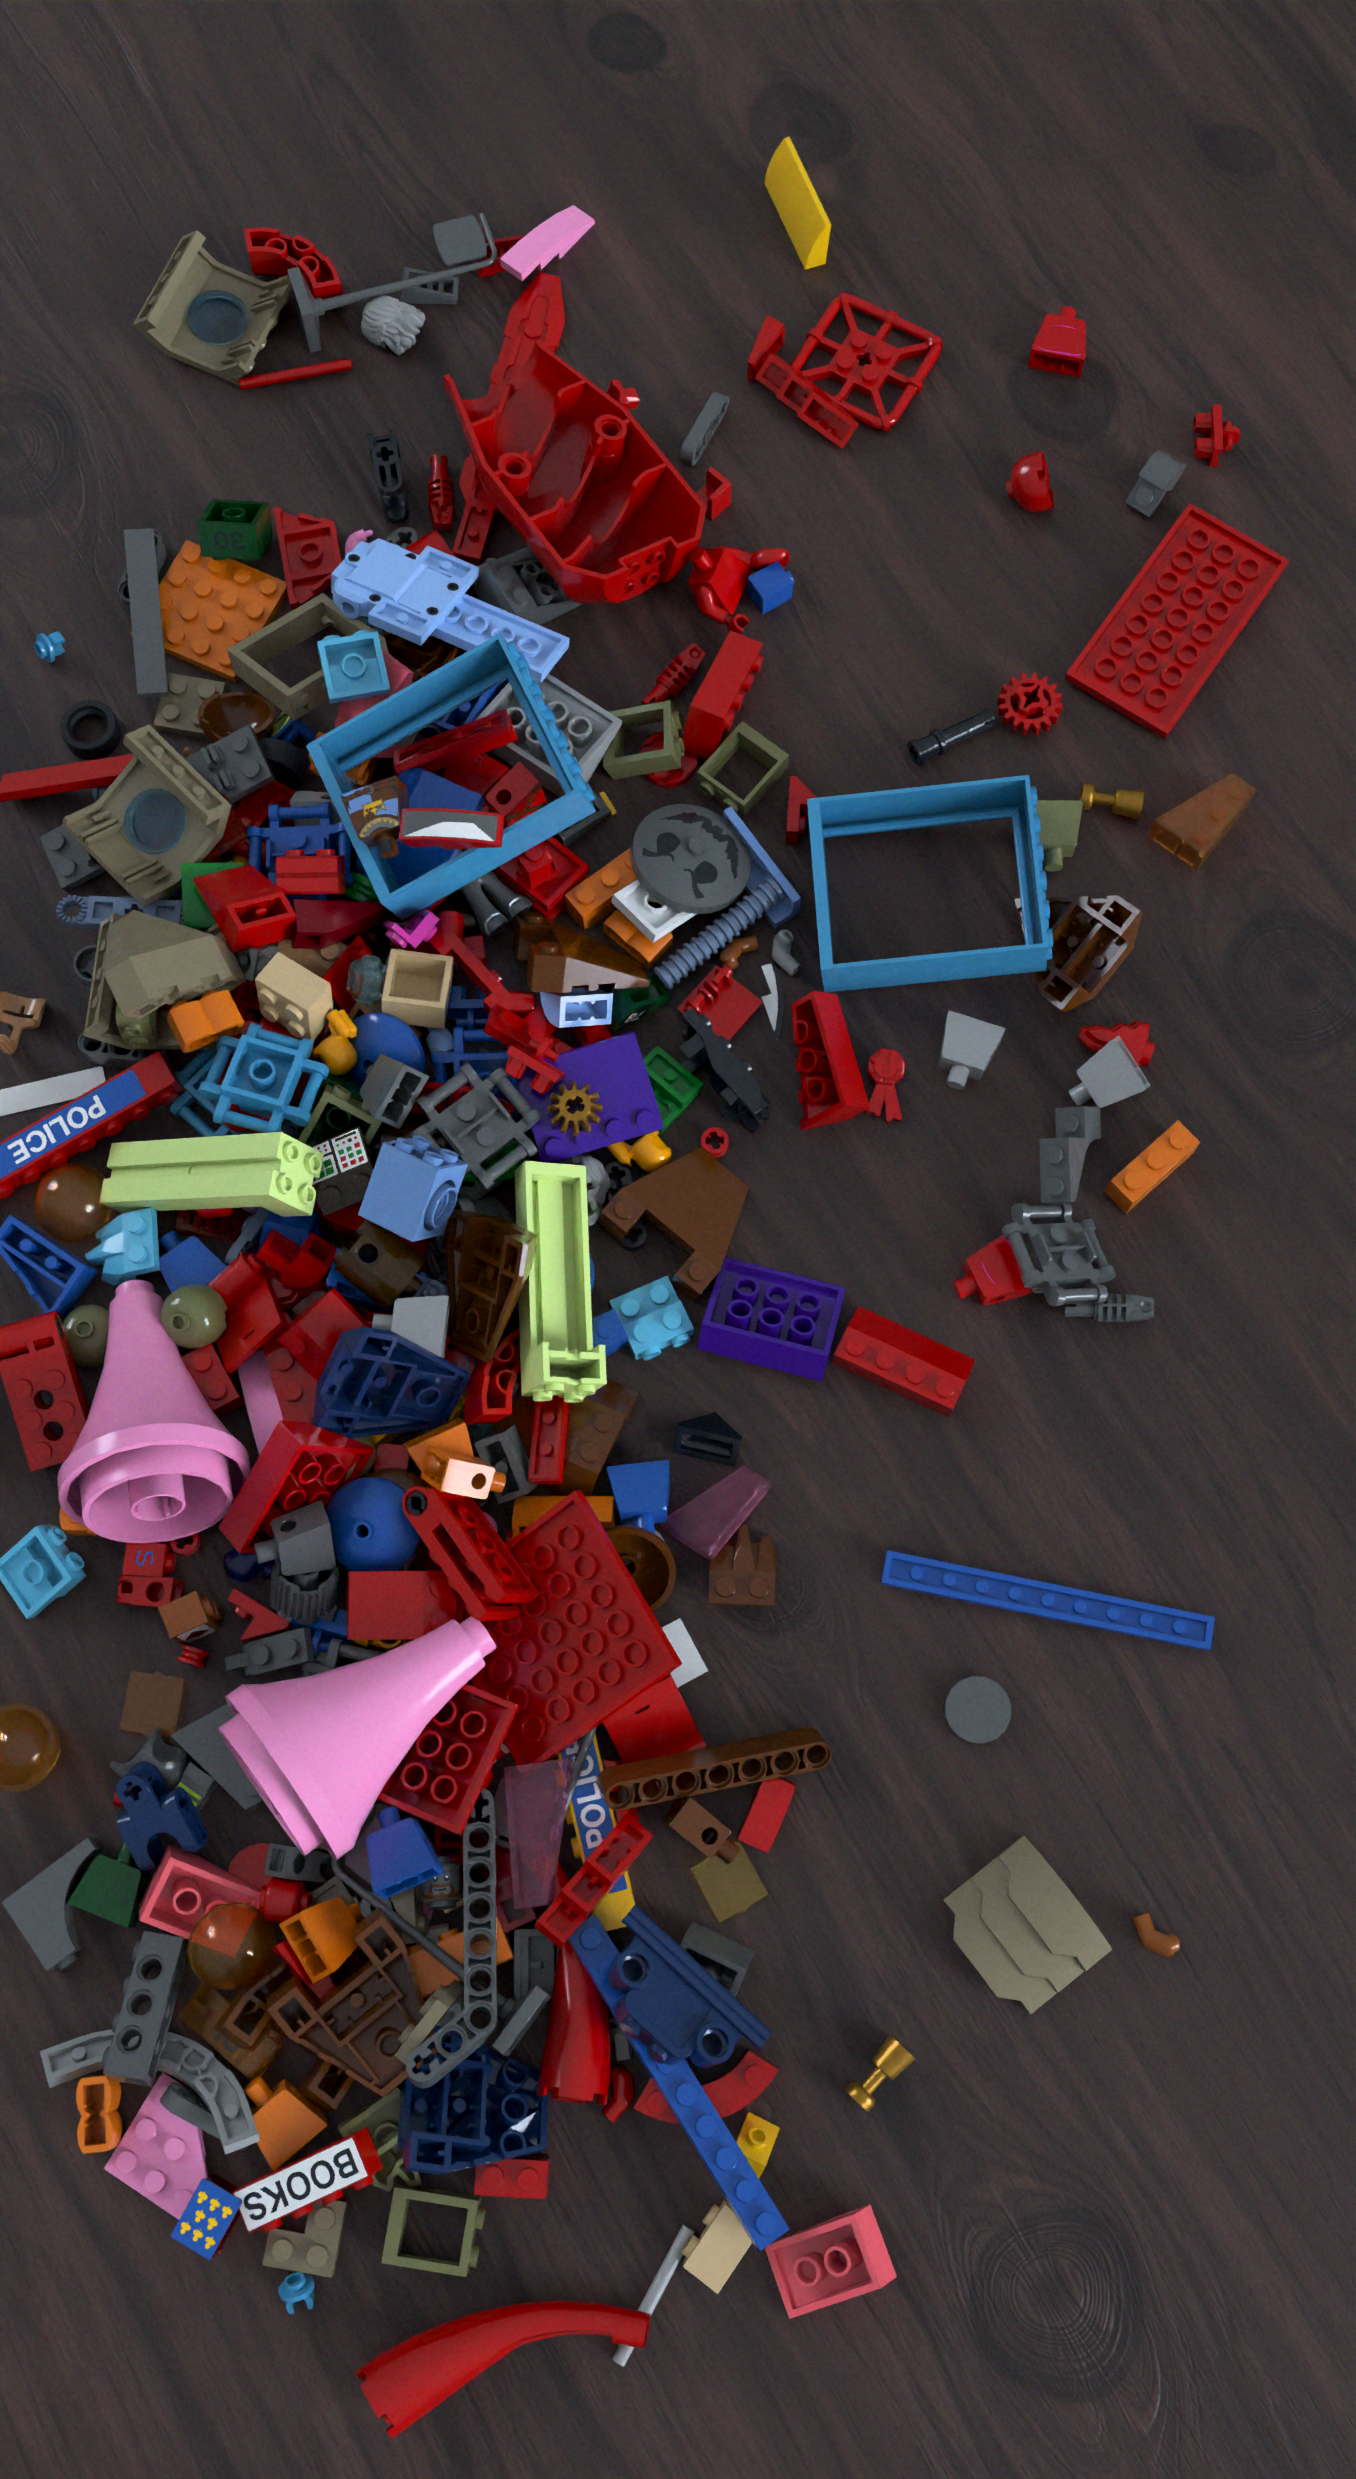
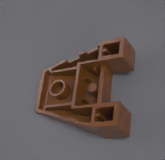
M526 912L525 915H516L513 952L517 960H528L526 981L531 991L568 993L572 992V986L587 985L586 990L596 991L599 984H613V989L649 987L650 980L638 960L545 917L541 913Z
M700 1147L621 1188L601 1211L597 1221L618 1239L622 1240L643 1215L691 1255L670 1282L692 1301H695L721 1270L749 1187Z
M379 1906L351 1929L354 1940L368 1956V1961L318 2002L313 2000L294 1975L266 1998V2007L269 2014L288 2038L297 2044L304 2045L315 2052L321 2059L331 2062L345 2071V2074L384 2097L408 2077L406 2064L394 2056L402 2046L397 2039L411 2022L415 2026L418 2025L424 2017L419 2013V2010L425 2003L402 1935ZM433 2029L432 2032L429 2034V2036L426 2038V2040H427L428 2038H430V2037L435 2033V2032H434V2029ZM436 2048L432 2050L433 2055L437 2053ZM421 2061L416 2064L417 2069L423 2065Z
M360 1946L351 1953L335 1972L329 1974L335 1987L369 1960ZM283 1961L237 1995L213 2029L240 2049L251 2047L267 2023L288 2038L267 2011L266 1998L294 1976L289 1970L291 1969L290 1966ZM301 1981L300 1983L302 1984V1986L306 1989V1991H307V1992L309 1993V1995L313 1998V2000H314L315 2002H317V2001L314 1999V1998H315L314 1994H313V1993L308 1989V1987ZM294 2042L316 2059V2062L297 2091L323 2111L336 2110L355 2079L345 2074V2071L331 2062L321 2059L315 2052L304 2045Z

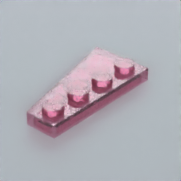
M565 1758L504 1768L514 1909H529L550 1906L552 1904L573 1759Z

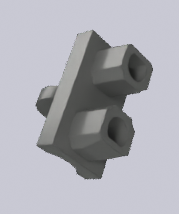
M251 947L248 950L237 952L236 959L245 973L244 979L255 981V978L276 953L280 952V947Z

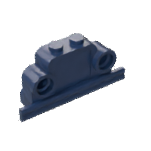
M635 1904L621 1921L634 1935L612 1962L608 1970V1979L611 1986L616 1991L623 1993L614 2007L615 2016L620 2022L623 2032L633 2039L637 2038L647 2047L648 2055L654 2061L667 2065L677 2064L687 2057L696 2066L701 2068L720 2064L731 2056L734 2045L742 2035L757 2049H760L772 2034V2031Z

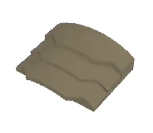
M1021 1836L943 1899L955 1916L953 1941L996 1997L1019 2000L1030 2015L1112 1950L1101 1931L1076 1897L1025 1836Z

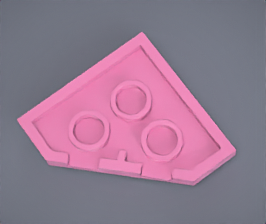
M162 2072L104 2169L179 2220L201 2180L207 2179L211 2182V2179H208L206 2168V2151L202 2129L172 2114L160 2102V2098L172 2082L179 2083L192 2091L194 2090L176 2077Z

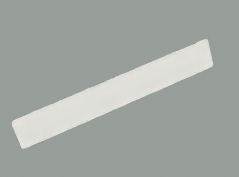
M99 1066L1 1089L0 1116L76 1099L105 1082L103 1067Z

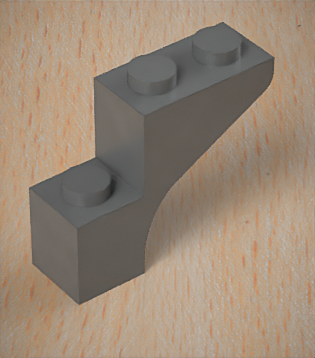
M1100 1107L1055 1108L1056 1138L1039 1139L1041 1203L1074 1202L1076 1200L1087 1148L1093 1140L1101 1139Z

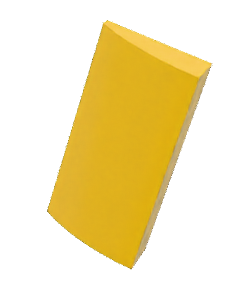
M786 137L773 154L766 172L764 184L802 265L807 270L826 264L831 223L790 137Z

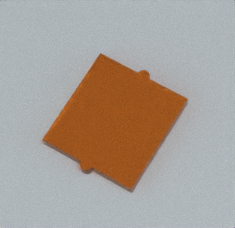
M131 1671L119 1730L139 1732L148 1737L156 1726H160L161 1736L171 1737L170 1735L175 1733L177 1729L186 1679L165 1676L159 1671H156L155 1674Z

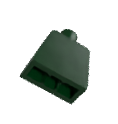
M123 1839L115 1857L100 1853L96 1856L67 1904L126 1928L135 1927L139 1917L138 1906L145 1893L149 1871H141L138 1866L134 1865L135 1860Z

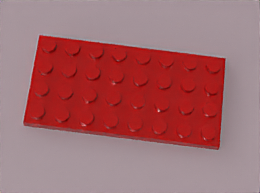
M1189 502L1067 671L1065 680L1163 739H1166L1283 573L1289 560Z

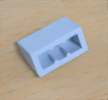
M586 987L572 988V992L568 993L540 992L544 1014L548 1021L558 1028L611 1024L613 993L601 989L588 991Z

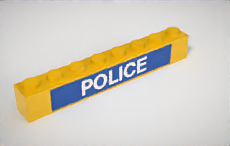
M596 1732L565 1815L567 1824L574 1823L577 1837L571 1838L575 1859L581 1857L583 1864L617 1825L614 1810L606 1805L597 1786V1778L604 1768ZM582 1737L557 1755L561 1769L555 1772L560 1791L566 1789ZM628 1870L588 1917L590 1918L595 1914L605 1931L626 1927L621 1921L635 1905Z

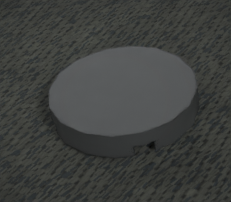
M971 1676L960 1680L950 1689L945 1700L944 1716L948 1727L958 1738L969 1743L984 1744L996 1740L1006 1731L1011 1720V1703L1007 1692L998 1682L988 1677Z

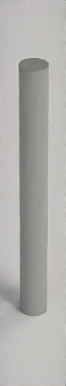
M685 2224L682 2225L637 2311L650 2313L651 2317L683 2256L681 2252L695 2233L692 2228ZM619 2344L612 2360L624 2367L634 2347Z

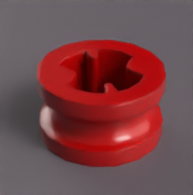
M711 1127L705 1130L701 1136V1147L714 1158H719L726 1154L729 1143L727 1133L719 1127ZM715 1136L718 1141H723V1144L719 1143V1148L713 1149L711 1144H706V1141L710 1142V1138Z
M199 1532L190 1535L189 1537L193 1539V1543L191 1545L186 1544L183 1549L179 1548L182 1544L178 1542V1539L171 1540L169 1543L176 1553L182 1556H190L195 1554L201 1547V1535Z
M181 1644L180 1648L183 1652L181 1656H177L176 1661L205 1669L204 1659L209 1657L210 1652Z

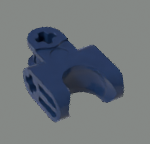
M139 1762L132 1766L128 1774L119 1780L116 1786V1793L125 1811L118 1814L117 1825L122 1838L141 1871H150L157 1868L164 1855V1850L159 1840V1832H165L175 1837L186 1852H195L206 1846L208 1832L190 1796L181 1787L169 1791L162 1774L155 1765L150 1762Z

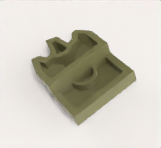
M399 2085L386 2096L382 2097L379 2095L338 2125V2130L343 2137L367 2127L383 2166L381 2170L372 2175L374 2182L371 2184L388 2192L392 2190L394 2177L397 2175L409 2187L422 2184L418 2172L406 2171L403 2162V2149L398 2147L401 2088Z

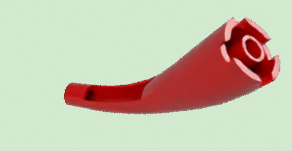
M506 1837L508 1842L523 1847V1842ZM543 1839L542 1844H527L526 1848L534 1851H543L548 1843ZM553 1851L540 1859L515 1852L522 1864L527 1862L544 1892L548 1906H550L559 1896L564 1886L570 1881L560 1861ZM567 1942L562 1949L558 1947L537 2096L545 2097L548 2090H551V2099L585 2104L586 2101H593V2098L597 2097L596 2105L605 2106L607 2105L611 2072L608 2006L571 1945Z
M538 2301L502 2306L472 2313L414 2335L380 2353L355 2371L358 2379L364 2381L360 2384L361 2389L377 2418L384 2417L388 2425L392 2423L386 2431L393 2439L472 2379L523 2344L556 2336L590 2334L612 2337L611 2342L614 2344L644 2349L649 2330L650 2313L619 2306L580 2301Z

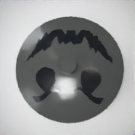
M674 804L661 807L642 820L631 843V864L640 884L653 898L681 912L706 914L728 907L741 895L750 877L751 856L747 844L742 841V837L736 833L735 828L728 820L707 808L690 804Z

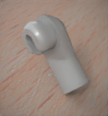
M783 929L773 938L771 955L776 963L790 976H793L801 968V964L791 956L793 934L789 930Z

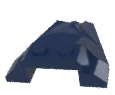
M436 2025L434 2032L436 2033L443 2026ZM450 2036L445 2039L442 2048L449 2053L456 2052L461 2048L462 2040L456 2036ZM482 2044L429 2088L421 2089L415 2087L410 2082L409 2077L401 2082L398 2147L403 2149V2162L406 2171L443 2175L542 2152L547 2149L548 2093L545 2097L537 2096L540 2073L510 2057L504 2060L490 2053V2047ZM436 2053L434 2059L438 2058L439 2064H442L443 2061L439 2058L438 2053ZM431 2062L421 2065L417 2069V2073L423 2072L425 2076L429 2074V2064Z

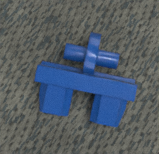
M451 986L446 1019H456V1027H468V1030H476V1027H485L488 1016L484 1012L483 1000L487 998L486 995L478 988V999H466V987Z
M335 1610L331 1622L322 1620V1616L319 1615V1618L311 1625H301L294 1620V1617L291 1618L293 1630L303 1627L310 1628L315 1660L319 1657L321 1651L328 1652L329 1644L333 1638L344 1640V1644L352 1645L353 1641L347 1640V1611Z

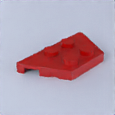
M275 507L273 511L289 603L293 611L331 587V574L340 565L342 558L336 526L333 520L313 518L311 515L300 512L296 516L284 513L282 508Z

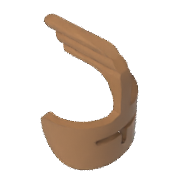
M0 991V1022L13 1027L10 1038L5 1034H0L1 1053L12 1055L17 1049L22 1030L34 1029L40 1026L47 999L26 998ZM25 1007L23 1013L24 1016H31L33 1018H22L6 1014L5 1012L7 1011L10 1013L21 1015L22 1009Z

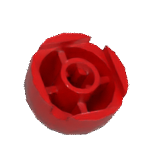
M1037 451L1021 457L1014 463L1011 469V481L1006 482L1009 499L1015 498L1018 506L1024 511L1034 513L1054 508L1053 489H1050V475L1043 452Z

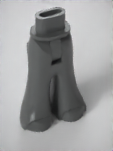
M460 849L458 855L465 852L468 849ZM492 870L459 888L469 903L480 930L487 940L502 932L507 924L509 926L512 925L516 920V915H524L533 905L527 897L516 893L505 885ZM483 891L486 893V895H487V896L489 897V899L492 901V903L494 904V906H493V905L491 904V902L487 899V897L485 896V894L483 893Z

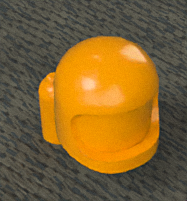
M335 1009L326 1015L331 1035L312 1050V1055L315 1058H320L323 1064L329 1067L330 1074L343 1075L352 1070L357 1063V1052L348 1037L352 1039L357 1036V1027L344 1009L339 1011Z
M659 1130L643 1135L632 1146L624 1141L607 1146L621 1164L631 1167L634 1160L648 1173H652L669 1164L672 1156L670 1147H667L658 1136Z

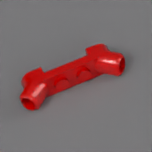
M445 910L438 914L437 918L440 919L436 923L438 929L431 939L427 942L424 941L431 954L452 956L453 962L486 995L487 998L483 1000V1005L487 1016H489L490 1010L496 1003L523 1019L536 1009L537 997L533 992L506 990L503 987L504 983L499 974L493 969L489 971L482 964L484 961L478 951L473 947L469 949L463 943L465 919L459 912Z

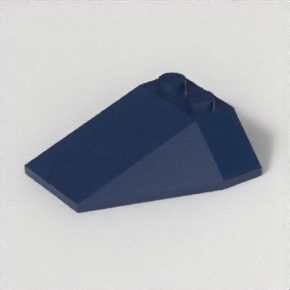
M359 1327L341 1333L317 1382L313 1425L348 1438L437 1428L448 1422L471 1375L464 1369L395 1332L369 1327Z

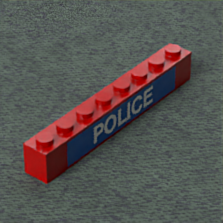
M157 1051L1 1141L0 1199L10 1196L14 1189L22 1184L36 1181L41 1177V1173L48 1169L64 1165L68 1158L74 1154L90 1150L96 1145L98 1140L105 1136H113L119 1133L123 1126L131 1121L147 1117L151 1110L157 1106L169 1104L177 1099L178 1094L185 1090L169 1060L160 1051Z

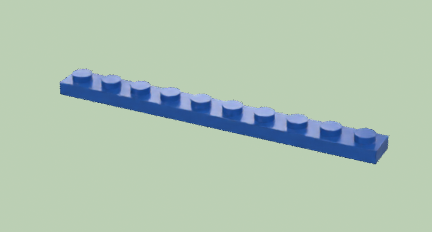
M889 1550L886 1552L881 1585L1204 1651L1211 1649L1215 1621L1213 1616Z
M594 1914L581 1925L568 1942L620 2025L615 2016L614 2007L623 1993L616 1991L608 1979L609 1967L619 1955V1952ZM625 2034L757 2251H762L790 2229L686 2060L684 2059L674 2065L660 2064L648 2055L647 2047L637 2038L633 2039Z

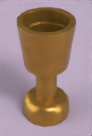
M1083 782L1080 800H1083L1082 809H1090L1092 803L1112 806L1113 813L1139 820L1144 790L1116 789L1114 795L1095 792L1093 784Z
M889 2034L872 2059V2062L876 2065L873 2071L861 2085L853 2081L845 2088V2091L861 2107L869 2112L875 2103V2099L871 2095L886 2077L894 2080L915 2058Z

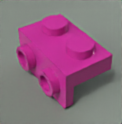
M422 909L415 913L403 929L396 923L387 920L383 923V926L388 930L385 935L397 946L403 948L409 946L416 949L422 940L427 942L436 933L438 928L435 925L440 919L432 912Z

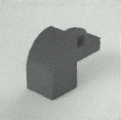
M1157 450L1139 473L1140 477L1125 502L1151 517L1165 493L1172 491L1187 464L1164 450Z

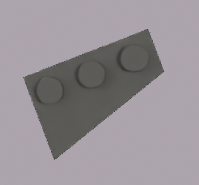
M228 1703L170 1735L245 1810L254 1811L265 1805V1802L236 1761L218 1731V1727L234 1717Z

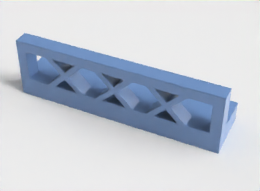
M730 806L723 811V817L732 824L736 833L742 837V841L747 844L751 856L750 877L744 889L750 896L751 890H757V885H764V880L770 878L779 885L784 893L783 901H776L777 905L775 907L770 906L768 913L763 912L774 929L800 913L801 897Z

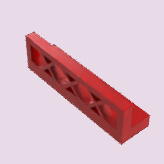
M507 709L395 750L393 766L397 774L414 767L432 773L518 740V735Z

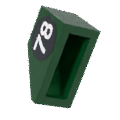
M657 975L647 976L650 980L649 987L612 988L609 991L613 993L611 1024H609L612 1030L635 1024L672 999Z

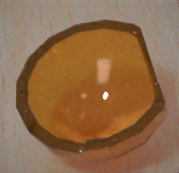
M81 1163L62 1164L49 1170L41 1179L36 1191L34 1211L37 1222L51 1237L63 1242H80V1240L94 1235L108 1223L114 1210L99 1203L103 1180L107 1178L98 1169Z
M10 1703L0 1708L1 1790L5 1792L29 1790L39 1784L54 1768L62 1745L57 1725L47 1712L27 1703Z
M230 1902L213 1908L199 1919L190 1933L187 1947L190 1967L205 1985L215 1989L237 1990L251 1986L267 1973L274 1962L275 1952L272 1947L277 1945L274 1924L268 1922L264 1913H260L259 1909L251 1906L250 1903Z

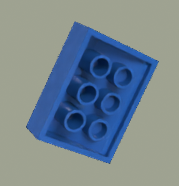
M421 768L406 769L398 777L407 785L409 808L480 811L485 802L484 796ZM396 839L399 854L387 858V861L401 888L456 857L460 849L445 850L440 846L410 847ZM358 856L352 871L368 877Z

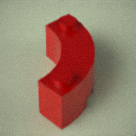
M276 228L243 229L254 275L272 274L283 277L287 275L289 277L287 269L299 267L314 298L326 299L343 294L335 266L329 257H325L316 249L315 244L298 234L295 237L282 234Z
M519 1329L500 1340L491 1362L485 1363L479 1359L475 1365L464 1399V1420L466 1425L494 1424L512 1414V1393L517 1379L516 1375L521 1369Z
M747 2048L743 2056L729 2070L712 2080L701 2082L700 2085L722 2119L741 2110L756 2099L771 2083L779 2069L776 2065ZM650 2076L634 2104V2109L661 2121L680 2124Z

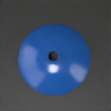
M370 1012L352 1021L357 1027V1036L352 1039L348 1037V1039L355 1048L358 1059L354 1068L346 1073L349 1079L363 1085L367 1078L366 1071L371 1065L370 1061L372 1064H375L381 1054L425 1073V1056L420 1041L412 1029L401 1019L384 1012Z
M381 1477L359 1478L344 1485L331 1499L326 1514L331 1526L334 1556L348 1570L352 1572L397 1571L407 1564L414 1555L420 1541V1536L402 1509V1498L406 1491L395 1482ZM361 1525H365L368 1528L367 1536L361 1533Z

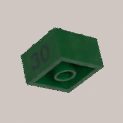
M212 499L197 522L201 556L211 557L214 560H225L227 558H239L243 562L259 560L273 536L269 502Z

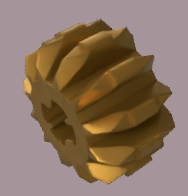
M572 1081V1090L568 1091L566 1086L561 1084L559 1086L561 1095L551 1094L550 1099L555 1104L548 1106V1113L555 1114L551 1119L552 1125H558L563 1122L560 1129L561 1133L565 1134L569 1127H572L573 1135L576 1137L579 1136V1127H583L585 1132L590 1133L591 1125L589 1122L599 1124L600 1117L595 1113L603 1111V1105L595 1103L599 1099L598 1092L588 1095L590 1090L589 1084L586 1083L581 1090H578L577 1081ZM577 1103L581 1105L582 1112L576 1111L574 1114H570L569 1106L574 1107Z

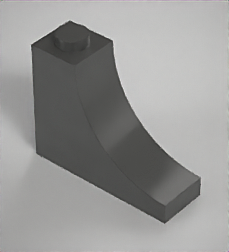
M87 1837L1 1902L46 1971L59 1969L62 1972L78 1960L76 1954L84 1949L76 1932L73 1906L67 1903L77 1888L86 1867L103 1850L96 1838Z

